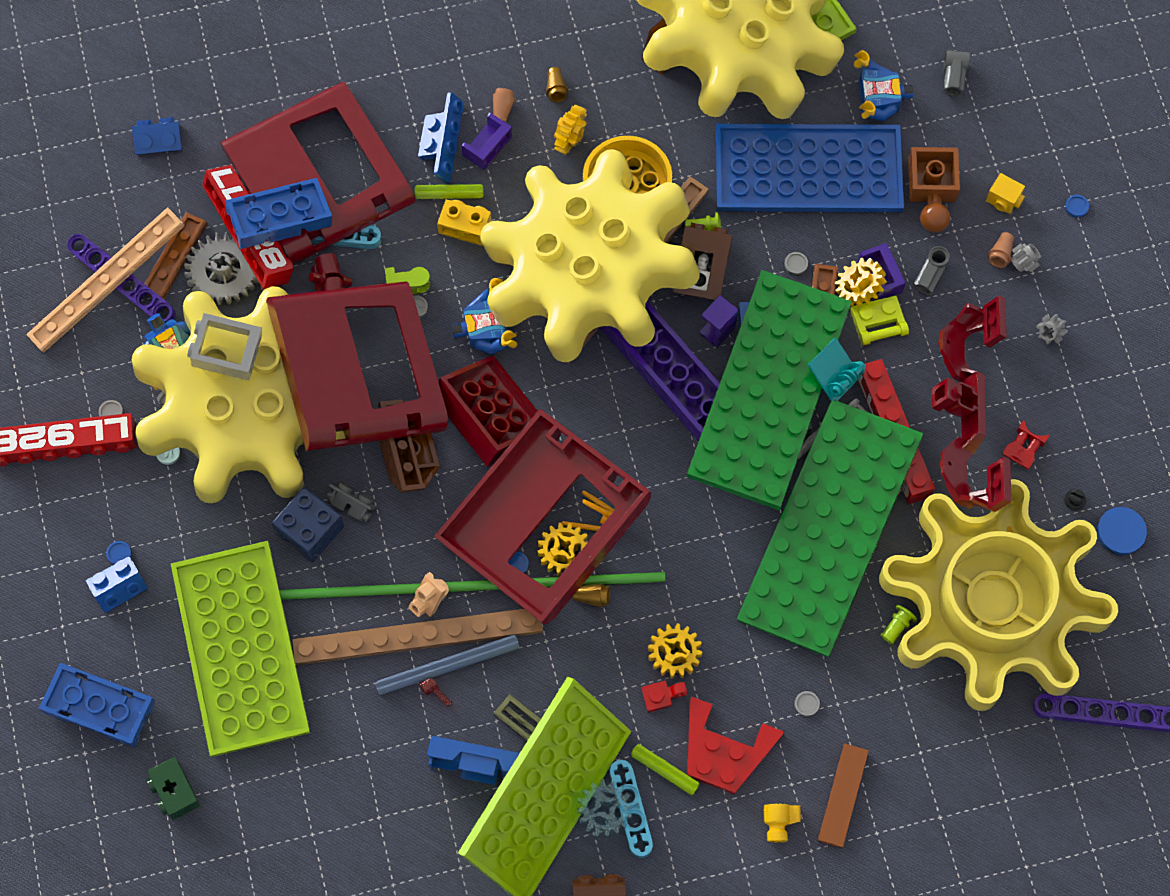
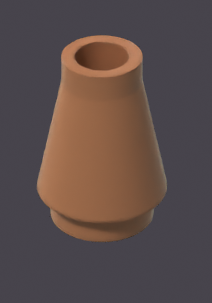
M498 88L493 94V114L505 123L515 101L512 90Z
M1007 232L1001 233L1000 238L988 253L989 263L994 267L1004 268L1011 262L1014 241L1012 234Z

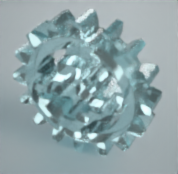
M601 780L600 787L591 783V791L584 789L582 792L586 798L578 799V803L583 805V807L578 808L577 813L584 815L580 819V823H588L587 831L592 828L596 829L595 836H598L600 831H604L605 837H609L610 830H613L617 835L619 833V825L623 828L627 826L624 818L631 819L632 817L627 810L631 809L633 804L626 803L630 795L621 794L623 786L615 789L614 781H611L609 786H605L604 780ZM603 792L612 793L615 797L604 796ZM593 797L595 807L588 811V802ZM601 803L605 806L612 805L608 811L609 814L606 815L604 811L597 813ZM622 806L621 816L616 820L614 815L615 809ZM594 820H603L607 825L597 824Z

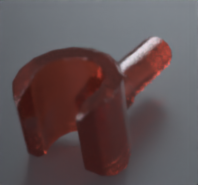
M427 679L421 683L420 686L426 696L434 692L448 707L452 704V701L441 692L433 679Z

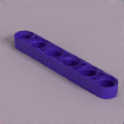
M82 234L72 235L67 241L68 250L94 272L111 259L108 254ZM83 240L85 243L84 248L80 251H75L73 248L75 242ZM94 254H101V261L98 264L93 265L90 263V259ZM133 274L129 275L128 278L115 288L150 317L158 314L162 308H168L170 313L167 318L163 319L164 322L175 319L176 312L174 308ZM135 281V288L132 291H124L126 282ZM144 295H152V301L149 305L141 304V299Z
M1049 693L1038 695L1033 702V711L1041 718L1170 732V726L1164 721V716L1170 713V707L1067 695L1054 696ZM1042 699L1048 700L1052 706L1051 711H1041L1038 707V702ZM1064 703H1073L1077 708L1076 714H1067L1063 709ZM1096 705L1100 707L1102 711L1101 717H1092L1089 714V706ZM1114 709H1124L1127 713L1126 720L1120 721L1116 719ZM1148 711L1152 716V722L1143 723L1139 719V712Z

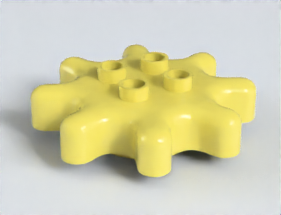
M636 0L643 7L659 13L667 24L666 27L659 29L651 37L643 52L645 63L648 67L657 71L667 70L675 66H684L694 71L702 83L698 104L700 109L711 117H720L725 114L737 92H751L759 96L773 116L780 119L789 118L800 105L805 95L804 86L796 70H805L815 75L826 76L833 71L844 54V44L841 39L818 28L811 17L821 11L827 0Z
M615 149L606 150L601 153L591 176L577 184L567 185L561 183L554 172L546 166L538 165L527 172L525 184L534 201V206L529 214L517 222L491 221L484 225L481 230L480 239L489 257L497 263L514 266L512 274L505 281L495 286L488 295L487 303L497 322L505 327H512L534 315L548 318L544 339L553 357L561 362H569L578 357L587 334L601 326L615 327L632 346L639 347L648 344L655 335V328L645 309V304L650 295L661 288L688 289L697 283L700 275L694 256L689 249L664 243L667 233L685 221L689 215L690 208L682 188L676 183L666 182L646 193L636 194L630 192L632 173L625 156Z
M280 287L265 289L259 296L253 312L241 318H230L223 315L209 294L202 291L192 292L183 302L185 322L191 332L188 340L180 347L174 349H165L145 344L138 347L132 355V365L136 378L144 384L157 387L166 395L164 406L138 423L136 437L139 448L143 453L151 456L160 455L178 447L186 448L193 452L199 459L194 474V487L198 498L205 503H216L223 499L232 478L237 473L246 470H254L264 474L274 492L284 498L296 496L303 487V471L295 452L304 441L266 303L268 297L288 295ZM204 313L262 327V338L249 381L191 366L190 357H187L190 343H195L197 337L194 334L197 320H202ZM208 326L200 355L241 365L249 336ZM344 431L336 432V440L345 439Z
M1011 479L1012 502L998 511H991L982 517L964 515L946 495H930L924 501L919 513V523L932 542V550L923 557L903 555L889 557L885 561L879 575V583L885 592L912 600L918 606L921 614V622L909 630L899 644L898 657L900 662L909 668H920L938 657L954 659L963 666L966 672L965 699L971 708L978 711H986L994 706L1001 696L1005 675L1015 671H1024L1031 674L1042 688L1051 695L1061 696L1066 694L1079 677V668L1065 648L1064 639L1066 634L1073 630L1100 633L1111 625L1118 614V605L1110 595L1084 588L1078 582L1075 575V563L1083 559L1096 543L1097 532L1094 526L1084 520H1075L1057 531L1040 529L1031 521L1028 514L1029 490L1023 482L1016 479ZM1007 526L1012 527L1013 533L1007 532Z

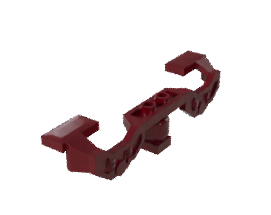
M1000 295L985 304L983 309L967 303L959 315L939 331L938 345L940 353L944 358V364L954 380L946 378L932 388V409L939 412L944 409L947 413L961 418V437L954 439L941 452L939 466L945 480V486L955 503L969 509L977 506L993 512L1012 502L1010 459L1002 457L987 467V489L976 492L972 491L967 482V460L976 452L986 437L985 375L971 370L965 360V339L972 333L984 330V345L991 348L1007 337L1006 298Z

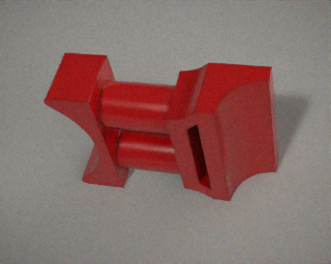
M1022 421L1017 430L1019 434L1012 443L1007 445L1002 455L1029 470L1035 460L1034 454L1039 446H1044L1049 435L1038 436L1031 433L1026 427L1025 421ZM1028 438L1031 442L1026 449L1023 447V444Z

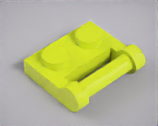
M897 296L871 301L870 304L863 303L861 307L855 305L850 309L862 346L869 345L871 341L883 338L909 335V328L903 317ZM892 322H896L897 325L872 332H868L866 330L868 328Z

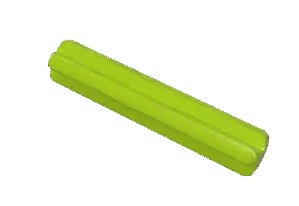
M483 185L415 186L416 199L483 197Z
M637 744L632 750L631 756L682 790L690 795L697 791L699 783L642 745Z

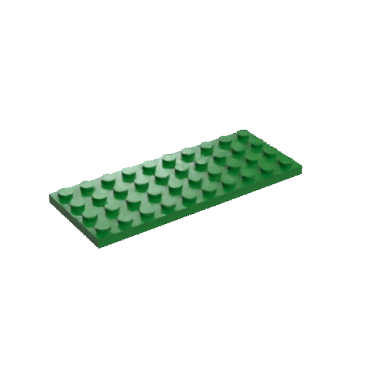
M761 270L690 464L687 478L780 510L822 389L808 364L834 338L839 339L852 301Z
M831 401L739 612L737 621L830 658L922 441L923 433L842 402Z

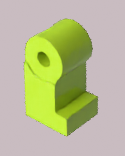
M394 267L385 268L387 283L407 281L413 295L424 293L430 288V275L423 267H416L411 271L395 273Z

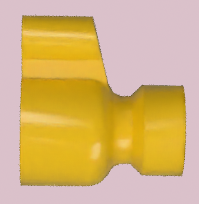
M788 804L764 805V822L769 826L767 842L788 841V833L785 830V826L801 822L800 806Z

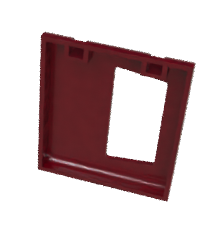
M344 81L220 142L223 151L236 173L240 175L242 183L249 190L250 194L313 178L318 179L332 214V226L310 232L302 228L301 235L279 240L278 242L281 243L287 259L291 260L292 264L416 202L407 180ZM334 109L338 110L380 178V181L342 205L336 204L291 130L293 125ZM386 203L388 209L377 213L376 207ZM322 236L324 241L313 246L311 240Z
M407 281L267 298L266 303L306 451L423 435L446 430L448 423L447 410L413 293ZM345 308H394L419 393V399L379 409L372 408ZM409 421H415V429H408ZM344 431L345 439L336 440V432Z
M539 409L434 537L543 624H548L560 613L643 512L651 499V492L543 410ZM563 433L567 438L560 444L558 439ZM618 475L624 479L619 487L614 484ZM584 476L615 506V510L552 587L547 588L511 566L509 561L578 477Z

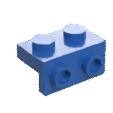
M174 117L160 118L161 123L151 124V119L137 121V125L132 126L135 154L182 150L180 121H174Z
M130 556L86 580L104 613L148 588Z

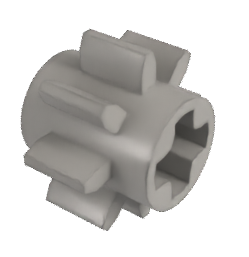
M1020 243L1012 250L1015 254L1011 261L1019 271L1026 270V272H1032L1040 266L1037 261L1041 255L1034 245Z
M1055 314L1051 319L1048 315H1045L1042 318V322L1036 326V328L1040 329L1038 338L1046 340V344L1053 340L1058 344L1063 340L1062 336L1068 333V330L1064 329L1066 320L1062 321L1058 318V314Z

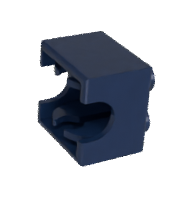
M305 487L297 493L271 523L276 535L285 542L289 541L295 545L302 555L312 563L344 528L341 515Z

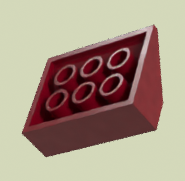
M494 355L440 377L438 381L448 418L487 467L493 465L538 412Z

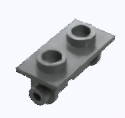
M343 482L329 485L334 491L330 490L327 493L326 499L329 500L328 503L342 511H345L347 505L350 504L351 507L347 514L361 522H368L372 517V514L369 513L370 510L378 509V506L372 504L373 499L364 494L358 496L352 492L353 488Z

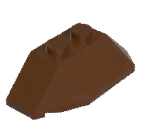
M403 399L379 402L378 409L405 401ZM409 421L408 429H415V421ZM431 433L379 441L388 478L401 493L424 490L440 467Z

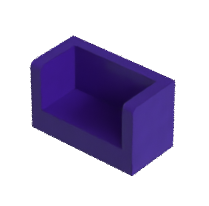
M489 113L487 115V125L471 144L468 145L465 142L462 144V156L485 170L512 138V127L492 113Z
M887 243L860 253L858 263L861 258L865 262L871 258L874 263L877 261L886 273L884 278L887 282L881 285L884 291L876 293L878 296L876 300L892 297L903 292L905 281Z
M719 295L702 314V318L708 323L700 330V335L717 348L735 329L738 309Z

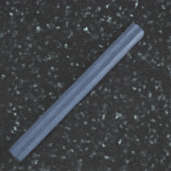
M512 635L375 682L379 695L516 650L519 648V642L517 637Z

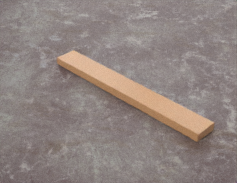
M167 207L26 335L43 353L46 352L128 278L129 275L185 226L183 222Z

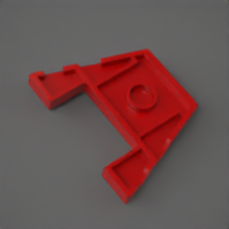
M691 696L687 775L695 780L735 795L777 741L780 740L784 731L762 723L754 747L745 745L704 729L713 704Z

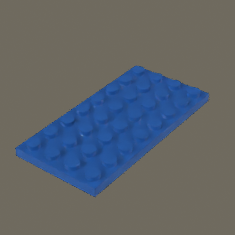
M716 124L717 211L903 212L904 210L900 125Z

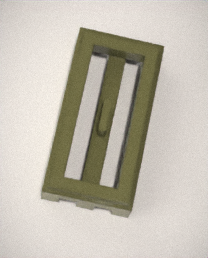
M509 694L494 712V716L524 740L528 741L530 735L501 712L504 710L532 733L535 727L507 705L511 703L536 724L541 719Z

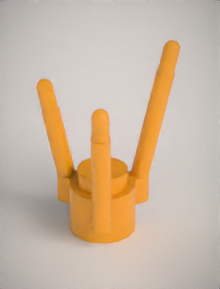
M582 491L585 497L594 502L591 503L584 499L582 501L583 504L603 514L600 521L603 524L615 509L587 491ZM562 522L563 526L572 523V528L580 527L581 529L598 531L601 527L575 522Z

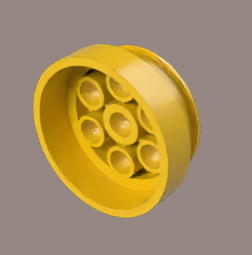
M619 136L604 141L590 153L583 170V181L591 176L600 154L606 150L615 149L625 156L629 167L636 166L639 168L637 170L630 169L632 173V183L630 186L632 189L629 190L630 192L642 194L653 190L663 183H672L671 165L664 152L654 143L636 136ZM651 181V182H653V183H655V184H654V185H646L645 182Z

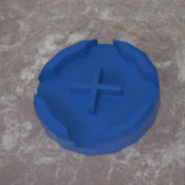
M1115 507L1106 511L1100 518L1096 529L1097 537L1102 547L1119 556L1130 555L1138 551L1145 542L1147 535L1146 524L1143 518L1134 510L1126 507Z

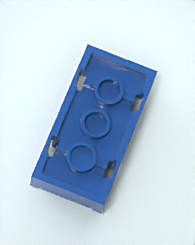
M317 178L226 200L227 215H230L240 249L263 244L268 238L269 243L299 236L301 235L302 228L310 232L332 226V214Z
M60 663L40 704L39 710L48 716L64 722L74 723L135 748L149 713L151 714L155 705V700L148 695ZM77 675L83 678H87V681H84L81 678H77ZM124 691L130 694L131 696H134L133 699L126 696ZM61 711H64V712L69 713V714H71V715H69V717H67V716L61 715L60 712H61ZM108 728L116 731L117 733H115L114 735L109 732H106V730Z
M431 736L427 757H430L428 764L431 772H433L434 767L455 771L458 768L462 770L461 779L495 785L498 770H500L504 780L520 753Z

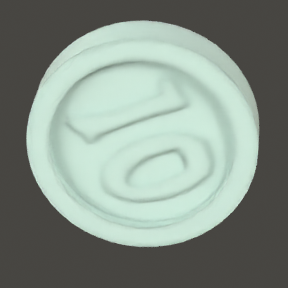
M180 448L171 449L156 455V457L162 464H173L180 457Z

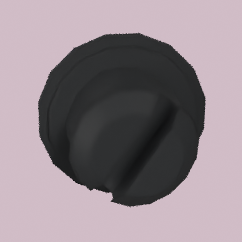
M1073 489L1066 493L1064 501L1068 508L1080 510L1086 504V496L1083 491Z

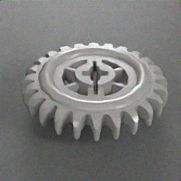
M216 232L215 241H212L207 235L206 245L198 240L200 250L191 247L192 253L195 256L187 255V260L191 264H184L185 269L190 271L185 272L184 276L190 279L187 281V285L193 287L192 292H205L213 300L216 299L218 305H221L223 300H226L227 304H231L233 298L239 302L240 295L247 297V289L254 290L255 286L252 283H258L259 281L234 239L230 240L228 232H225L224 239H221ZM239 262L240 269L234 268L233 265ZM207 270L213 271L209 278L206 273ZM235 278L232 282L227 283L230 279ZM213 280L223 281L224 284H217Z

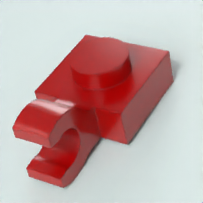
M666 681L641 687L648 713L672 707L671 699L687 695L685 682L674 684L668 688Z

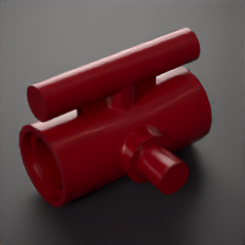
M323 254L315 259L316 265L311 267L312 272L309 274V281L314 282L316 291L342 289L344 286L350 287L352 285V278L341 274L336 254Z

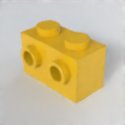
M446 199L437 223L438 233L483 246L480 239L481 230L484 225L491 222V212L481 206L472 207L459 200L451 201Z

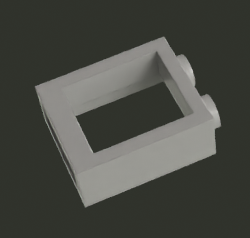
M204 313L202 320H197L194 334L197 335L195 343H190L187 357H190L191 366L249 381L262 338V327ZM208 326L249 336L241 365L200 355Z

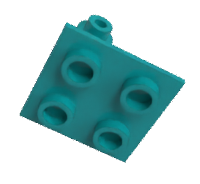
M834 338L808 364L816 379L833 402L834 400L838 401L861 377L860 375L865 372V364L862 361L851 362L837 338Z

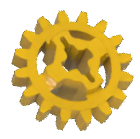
M575 104L574 107H571L570 112L568 111L559 119L554 137L557 139L554 143V150L566 155L573 146L575 147L581 141L587 122L584 121L587 116L585 108Z
M861 258L857 264L855 261H852L850 268L844 266L845 272L838 274L841 280L835 282L838 287L836 289L837 294L841 298L852 301L851 307L855 303L858 307H861L864 301L870 304V298L877 299L876 293L883 292L884 289L881 285L887 282L884 278L886 273L877 261L874 263L869 258L865 262Z
M559 523L556 530L553 526H550V534L542 533V538L545 541H538V547L542 548L538 550V556L543 557L541 564H549L548 572L556 569L557 576H560L561 572L565 571L575 559V551L579 547L582 550L588 543L585 542L588 539V535H580V527L573 530L572 523H569L567 528H563L562 523ZM553 541L554 547L548 552V546ZM560 545L561 547L563 546L565 549H568V553L564 550L560 551Z
M678 623L675 629H672L667 624L665 632L660 628L657 630L659 637H651L653 644L648 645V651L654 653L649 655V661H656L653 664V668L655 670L660 667L662 676L669 672L671 679L674 678L675 673L684 678V671L691 674L693 673L692 665L698 667L700 661L697 658L702 657V651L697 649L701 647L702 643L701 641H694L697 638L696 632L691 635L688 634V626L684 630H680V624ZM671 636H677L676 638L667 639ZM686 641L689 643L691 647L692 654L688 649H686ZM679 648V652H676L675 655L671 654V650ZM658 649L664 653V661L660 658ZM683 663L680 666H673L674 664Z

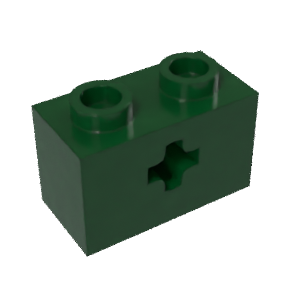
M175 756L147 771L150 776L147 783L153 794L158 792L161 801L157 803L164 816L168 814L172 820H175L200 806ZM171 785L175 787V793L173 794L169 793L168 787Z

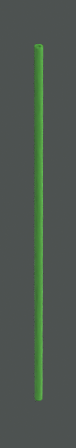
M665 572L590 575L582 586L601 583L609 585L665 582ZM559 577L532 579L545 587H552ZM489 580L445 582L449 588L448 592L500 590ZM421 583L279 591L281 600L415 594Z

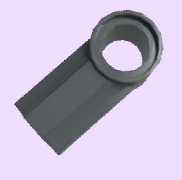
M946 50L943 92L948 94V96L956 97L957 95H963L965 74L968 70L970 58L969 52Z
M936 246L929 251L928 258L913 284V287L918 292L924 295H932L948 265L950 255L946 248ZM938 257L942 259L943 262L936 263L933 261V258Z

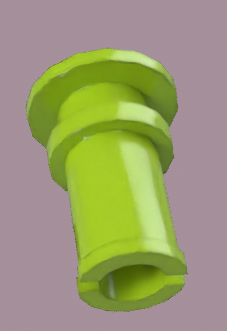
M718 212L715 213L713 218H710L709 215L706 218L685 220L686 226H691L692 222L705 225V230L714 231V227L721 228Z
M900 605L896 606L898 613L892 615V621L883 633L880 634L885 641L892 645L904 628L910 626V620L913 622L917 621V618L910 610Z

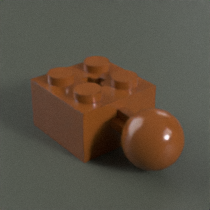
M911 147L908 157L909 202L928 203L920 214V222L925 230L938 233L946 229L950 222V213L941 202H956L960 191L958 148Z

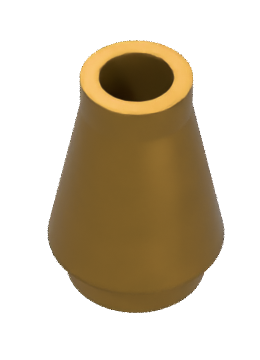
M553 67L548 70L546 95L552 102H562L567 98L569 90L561 74V69Z
M604 583L581 586L574 594L573 601H579L600 608L603 605L608 606L610 602V586H604Z

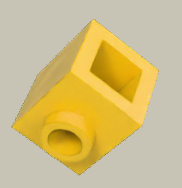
M1000 173L991 187L986 201L994 205L997 210L1011 214L1014 207L1019 209L1025 198L1022 195L1025 186Z

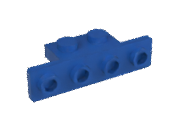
M453 92L447 93L443 113L425 116L418 157L423 161L436 159L434 175L445 184L451 181L461 116L464 109L463 101Z

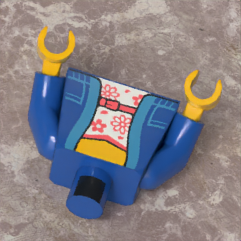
M862 50L855 54L858 60L854 62V66L856 68H863L859 77L861 106L859 109H862L861 116L863 119L872 118L878 121H885L899 111L902 99L913 98V85H900L899 74L870 60L866 51Z
M493 278L489 283V287L469 303L467 308L463 309L465 322L451 324L454 338L468 336L471 348H476L488 354H495L506 349L507 346L511 348L517 346V342L511 340L517 334L507 331L505 326L497 322L487 303L489 292L503 280Z
M158 313L147 320L153 331L144 336L146 342L143 345H155L165 349L178 348L188 340L191 332L186 322L181 321L177 323L174 319H171L165 323Z

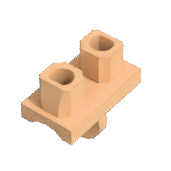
M429 572L424 576L420 587L417 588L416 595L410 603L409 609L417 617L424 613L431 617L435 614L441 600L447 596L448 585L441 579H434L433 574Z

